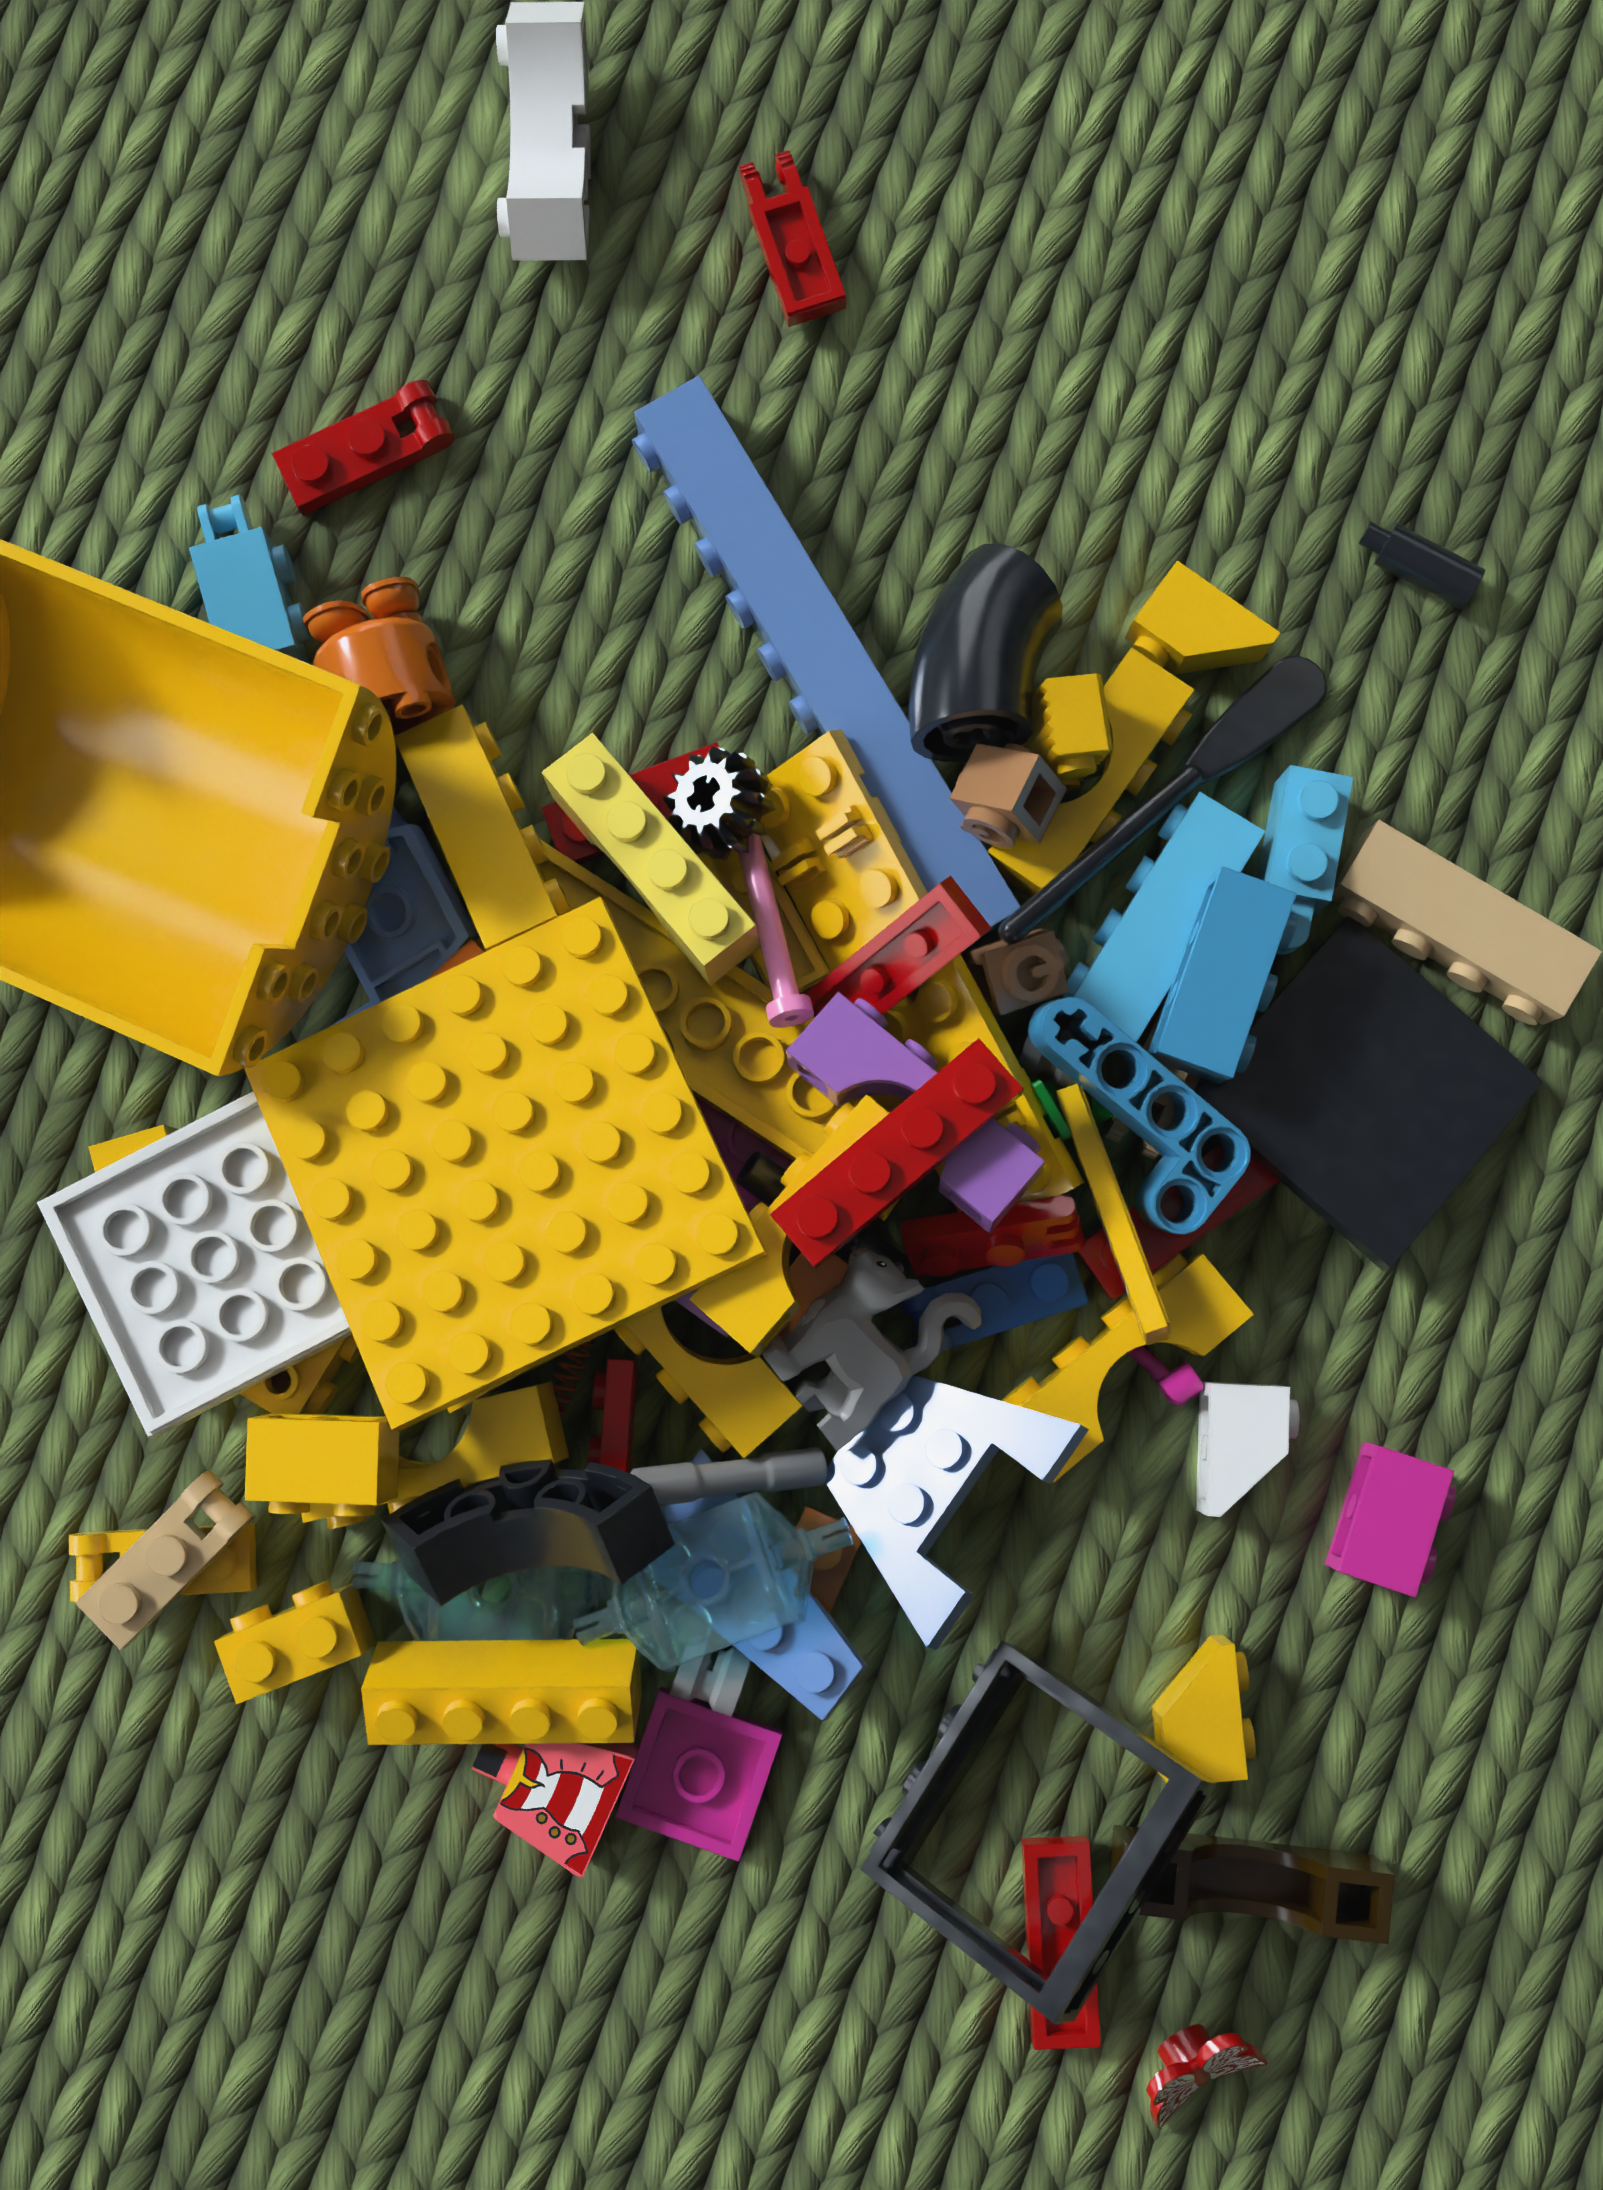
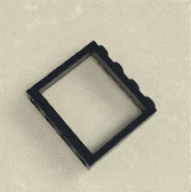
M1001 1641L997 1649L994 1648L984 1665L978 1663L974 1669L972 1680L975 1682V1685L962 1705H955L942 1720L937 1732V1736L941 1740L928 1761H921L908 1775L902 1789V1793L905 1795L904 1800L893 1818L888 1817L883 1820L873 1832L878 1838L871 1847V1853L860 1870L1054 2024L1074 2022L1217 1784L1021 1647ZM1025 1678L1169 1779L1050 1976L910 1867V1864Z

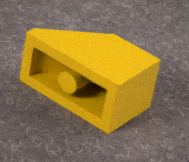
M1177 560L1134 618L1125 636V640L1133 645L1132 648L1162 668L1165 667L1173 674H1181L1260 662L1281 633Z

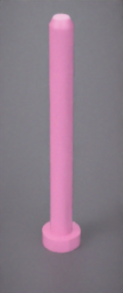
M753 833L749 836V853L741 852L738 854L774 999L767 1004L766 1012L769 1024L772 1027L785 1028L796 1026L811 1019L814 1011L810 997L805 994H799L761 837Z

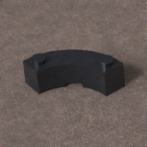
M552 1459L503 1465L500 1467L499 1478L480 1482L463 1488L460 1479L454 1480L410 1501L381 1520L409 1577L440 1606L485 1581L511 1572L535 1567L571 1566L601 1573L623 1585L675 1545L652 1486L628 1472L595 1462H589L585 1470L556 1469Z

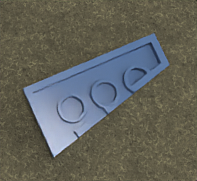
M701 1448L690 1463L705 1464L717 1461L707 1449ZM734 1493L702 1497L689 1503L660 1506L675 1545L649 1564L644 1571L822 1721L828 1720L868 1665L819 1599L814 1597L793 1569L795 1568L780 1546H776L755 1518L756 1514L742 1495Z

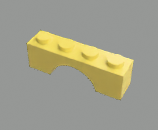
M593 732L542 771V775L555 802L592 845L602 850L625 875L656 915L670 939L710 986L760 947L756 924Z

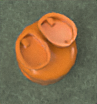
M404 576L383 579L369 584L362 590V603L368 609L371 616L375 618L374 620H371L369 613L358 604L342 600L323 603L308 611L302 618L304 626L316 641L322 643L316 651L313 665L371 690L384 705L392 724L394 736L453 709L456 704L437 639L431 629L425 625L422 616L417 614L420 597L418 585L415 580ZM395 741V750H396V749H398V746H397L396 741Z

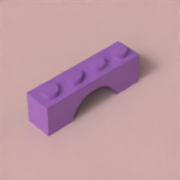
M837 992L786 1050L789 1067L838 1108L849 1101L862 1098L866 1094L868 1096H894L906 1100L937 1073L935 1069L938 1066V1062L926 1049L915 1041L908 1039L903 1045L884 1029L888 1024L887 1020L867 1001L858 998L852 1003L840 992ZM993 1119L945 1160L940 1177L939 1192L988 1233H991L1041 1175L1045 1163L1037 1155L1041 1147L1032 1136L1019 1126L1010 1123L1005 1129Z

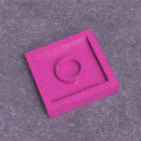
M660 1687L615 1817L739 1862L782 1737V1730L734 1712L731 1717L712 1711L709 1703L698 1699L686 1702L670 1696V1689Z

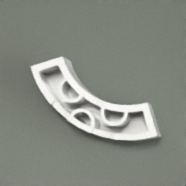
M511 2L505 25H497L496 28L498 62L500 66L509 67L511 126L508 191L506 198H498L499 235L500 238H510L512 261L586 260L589 241L590 208L589 205H584V200L588 199V179H591V130L589 124H578V115H586L588 109L589 67L585 2Z

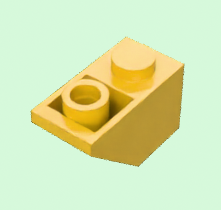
M1210 1635L1152 1705L1155 1741L1213 1782L1248 1780L1246 1759H1254L1256 1755L1252 1722L1250 1718H1242L1240 1692H1248L1249 1673L1246 1657L1243 1651L1236 1652L1235 1644L1224 1635ZM1158 1772L1162 1779L1167 1783L1169 1779L1162 1775L1160 1772Z

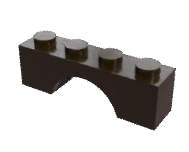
M1113 1826L1109 1877L1140 1827ZM1187 1833L1139 1915L1187 1920L1192 1915L1206 1912L1242 1913L1291 1923L1323 1937L1389 1944L1395 1875L1372 1854Z

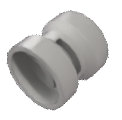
M691 1632L669 1695L686 1702L695 1698L707 1701L712 1711L731 1717L751 1660L736 1647L724 1651L714 1647L710 1638Z

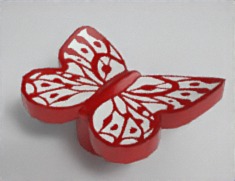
M1195 2024L1188 2026L1166 2039L1157 2050L1165 2068L1157 2072L1150 2080L1146 2089L1151 2099V2117L1158 2130H1161L1174 2112L1200 2086L1207 2085L1209 2080L1240 2070L1265 2066L1268 2063L1257 2047L1245 2043L1239 2034L1227 2033L1210 2039L1203 2025Z

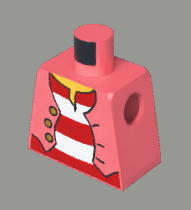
M634 1743L525 1744L523 1748L516 1744H482L472 1770L506 1785L493 1815L500 1824L572 1874L583 1878L640 1746Z

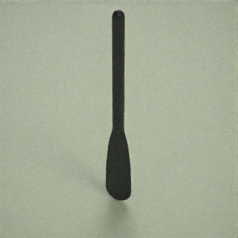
M1287 656L1274 663L1225 710L1201 737L1180 770L1001 923L999 927L1001 940L1007 944H1015L1021 941L1198 786L1231 772L1273 744L1318 708L1326 697L1328 687L1326 677L1320 667L1310 659L1301 656Z

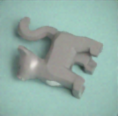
M867 1247L853 1250L849 1255V1267L840 1285L812 1301L794 1329L782 1338L775 1337L762 1352L766 1361L782 1381L797 1376L802 1370L823 1360L827 1362L831 1371L825 1378L817 1383L803 1380L792 1391L808 1412L827 1409L829 1413L817 1426L836 1451H839L869 1427L883 1406L906 1388L911 1377L928 1368L941 1353L944 1337L943 1325L948 1318L956 1317L971 1329H976L982 1322L981 1309L974 1299L964 1293H945L932 1300L919 1319L918 1344L904 1351L898 1348L877 1329L871 1319L874 1314L887 1310L897 1303L920 1294L924 1288L918 1280L906 1279L903 1274L904 1266L901 1262L893 1263L885 1255H878Z

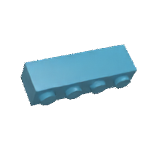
M1201 792L1197 794L1188 808L1180 803L1176 805L1157 834L1167 841L1155 861L1144 855L1124 887L1134 893L1132 899L1122 914L1113 908L1110 910L1092 939L1093 942L1102 946L1090 967L1078 962L1067 979L1069 992L1061 995L1065 998H1081L1090 1003L1131 1039L1137 1042L1171 987L1209 877L1222 866L1241 872L1266 831ZM1063 1016L1070 1022L1073 1020L1070 1016Z

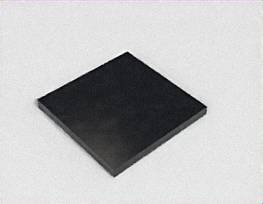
M1347 916L1270 1003L1265 1012L1251 1025L1248 1034L1256 1037V1045L1244 1073L1235 1071L1232 1079L1221 1084L1205 1079L1194 1092L1241 1130L1248 1139L1251 1149L1250 1155L1377 1267L1385 1271L1393 1267L1543 1081L1367 928Z

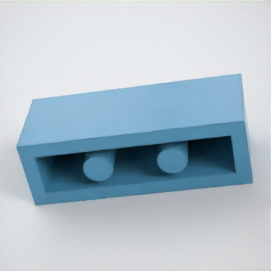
M1224 866L1209 877L1148 1050L1150 1055L1164 1065L1217 1084L1232 1079L1235 1071L1244 1073L1256 1045V1037L1248 1034L1256 1010L1265 1012L1277 985L1278 976L1269 973L1277 949L1283 952L1286 951L1298 924L1299 915L1291 913L1296 892Z

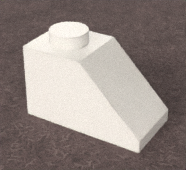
M1202 1381L1204 1388L1199 1394L1197 1511L1206 1516L1221 1517L1288 1454L1289 1439H1296L1300 1419L1297 1400L1290 1399V1387Z

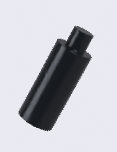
M1370 521L1358 542L1359 545L1377 554L1373 562L1374 565L1460 610H1463L1486 571V569L1399 523H1396L1392 530L1389 531Z

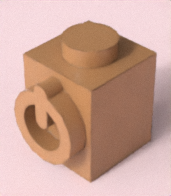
M977 743L965 768L959 774L956 786L949 799L965 816L960 826L961 829L970 832L973 836L990 845L1009 849L1014 846L1017 839L1037 844L1041 843L1067 788L1039 754H1034L1029 749L1017 744H1006L1004 748Z
M1033 929L1027 936L1015 944H1007L998 937L968 947L961 953L992 1014L1004 1015L1069 992L1065 977L1069 966L1067 954L1062 943L1055 938L1053 930Z

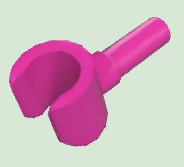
M1143 1346L1127 1352L1128 1355L1150 1373L1149 1375L1156 1381L1158 1388L1171 1404L1184 1405L1198 1396L1204 1388L1202 1381L1186 1361L1168 1371L1163 1363Z

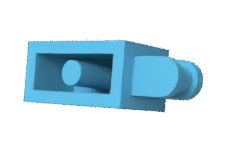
M240 494L230 497L231 504L210 509L208 504L197 506L206 543L189 547L209 623L309 663L303 642L312 640V636L304 626L302 618L306 613L302 604H292L287 584L295 582L296 576L285 545L275 546L262 527L253 529L247 506ZM235 529H238L239 533L234 535H230L223 538L220 537L221 533H225Z
M1290 765L1274 782L1257 879L1296 892L1291 913L1299 915L1298 924L1291 943L1285 952L1277 949L1276 955L1290 954L1304 944L1310 933L1312 916L1332 901L1353 777Z

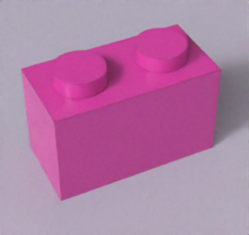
M1362 1442L1325 1565L1341 1573L1416 1598L1420 1584L1426 1585L1429 1582L1435 1568L1437 1551L1436 1548L1431 1546L1438 1523H1444L1448 1519L1454 1506L1456 1488L1451 1484L1454 1471L1379 1445Z

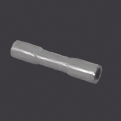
M818 1447L771 1452L756 1458L693 1464L685 1462L634 1468L631 1474L650 1484L659 1506L689 1503L702 1497L758 1490L777 1492L822 1486L826 1481L827 1466L822 1450Z

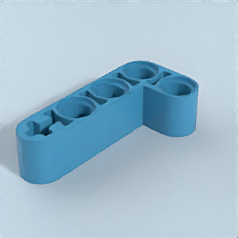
M1073 997L1043 1003L1033 1012L1029 1020L1028 1034L1033 1046L1040 1054L1080 1087L1082 1086L1083 1090L1163 1156L1141 1183L1136 1193L1135 1207L1139 1218L1145 1225L1154 1230L1175 1234H1187L1197 1230L1205 1223L1245 1172L1250 1162L1251 1154L1248 1139L1241 1130L1090 1003L1081 998ZM1070 1016L1073 1019L1068 1026L1071 1034L1081 1042L1098 1040V1042L1087 1049L1075 1039L1058 1041L1055 1036L1058 1034L1060 1027L1054 1021V1018ZM1110 1052L1119 1055L1126 1067L1125 1077L1116 1088L1109 1086L1101 1073L1102 1062ZM1162 1093L1170 1098L1175 1109L1174 1118L1165 1129L1159 1128L1151 1115L1152 1104ZM1213 1135L1222 1144L1223 1158L1216 1168L1210 1170L1202 1161L1201 1149L1205 1140ZM1175 1186L1182 1193L1184 1200L1183 1208L1175 1219L1168 1221L1162 1214L1160 1203L1164 1192L1168 1188Z

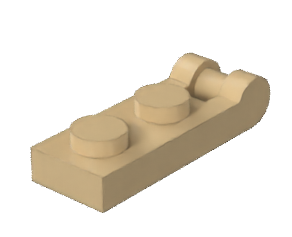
M210 1469L196 1478L184 1490L180 1498L75 1602L119 1650L128 1647L256 1517L243 1502L235 1505L220 1490L224 1483ZM200 1509L216 1523L208 1535L191 1520Z

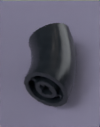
M983 544L970 551L950 575L928 615L917 645L911 672L909 696L911 744L913 751L924 758L942 762H968L977 743L1004 748L1006 744L1021 745L1033 733L1032 695L1036 671L1044 650L1062 625L1063 605L1056 585L1043 567L1023 551L1005 544Z

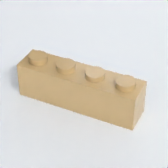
M1381 820L1375 822L1362 834L1335 879L1332 900L1339 904L1337 910L1345 918L1349 916L1364 927H1371L1374 924L1394 936L1392 943L1400 951L1420 960H1425L1427 957L1433 959L1449 969L1447 976L1454 983L1473 992L1487 991L1504 1002L1502 1009L1507 1014L1529 1025H1537L1538 1022L1544 1025L1564 1017L1602 952Z

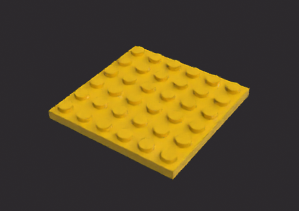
M601 897L261 1059L252 1068H244L391 1430L401 1431L767 1256L766 1250L609 910Z

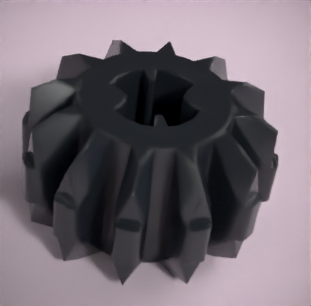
M712 746L706 759L701 755L689 754V771L686 774L671 773L678 787L676 792L662 798L667 808L673 811L667 821L695 854H707L714 859L726 861L732 849L738 853H749V836L753 833L756 835H768L760 820L763 815L776 810L772 800L765 796L773 784L769 781L767 775L758 770V767L755 766V761L745 754H738L735 751L731 754L724 748Z

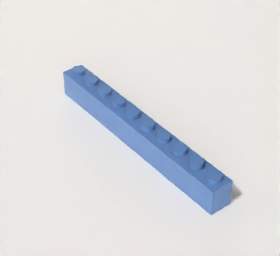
M700 375L636 410L634 414L638 436L632 439V443L640 460L649 473L659 469L669 486L668 489L663 491V495L674 517L680 525L690 521L701 539L694 543V546L704 567L712 577L721 573L732 591L725 597L737 622L743 629L752 625L764 644L757 648V652L767 672L775 682L784 678L795 698L789 701V706L802 730L806 734L815 730L818 736L821 737L828 731L842 729L865 772V775L861 777L871 797L878 796L926 891H931L940 882L952 876L992 928L973 944L999 930L1001 923L1020 907L1019 903L980 839L973 836L970 832L961 829L960 826L965 816L949 799L952 793L932 759L924 758L913 751L909 721Z

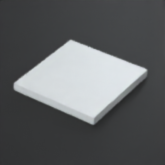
M253 1091L37 1202L149 1438H156L352 1335Z

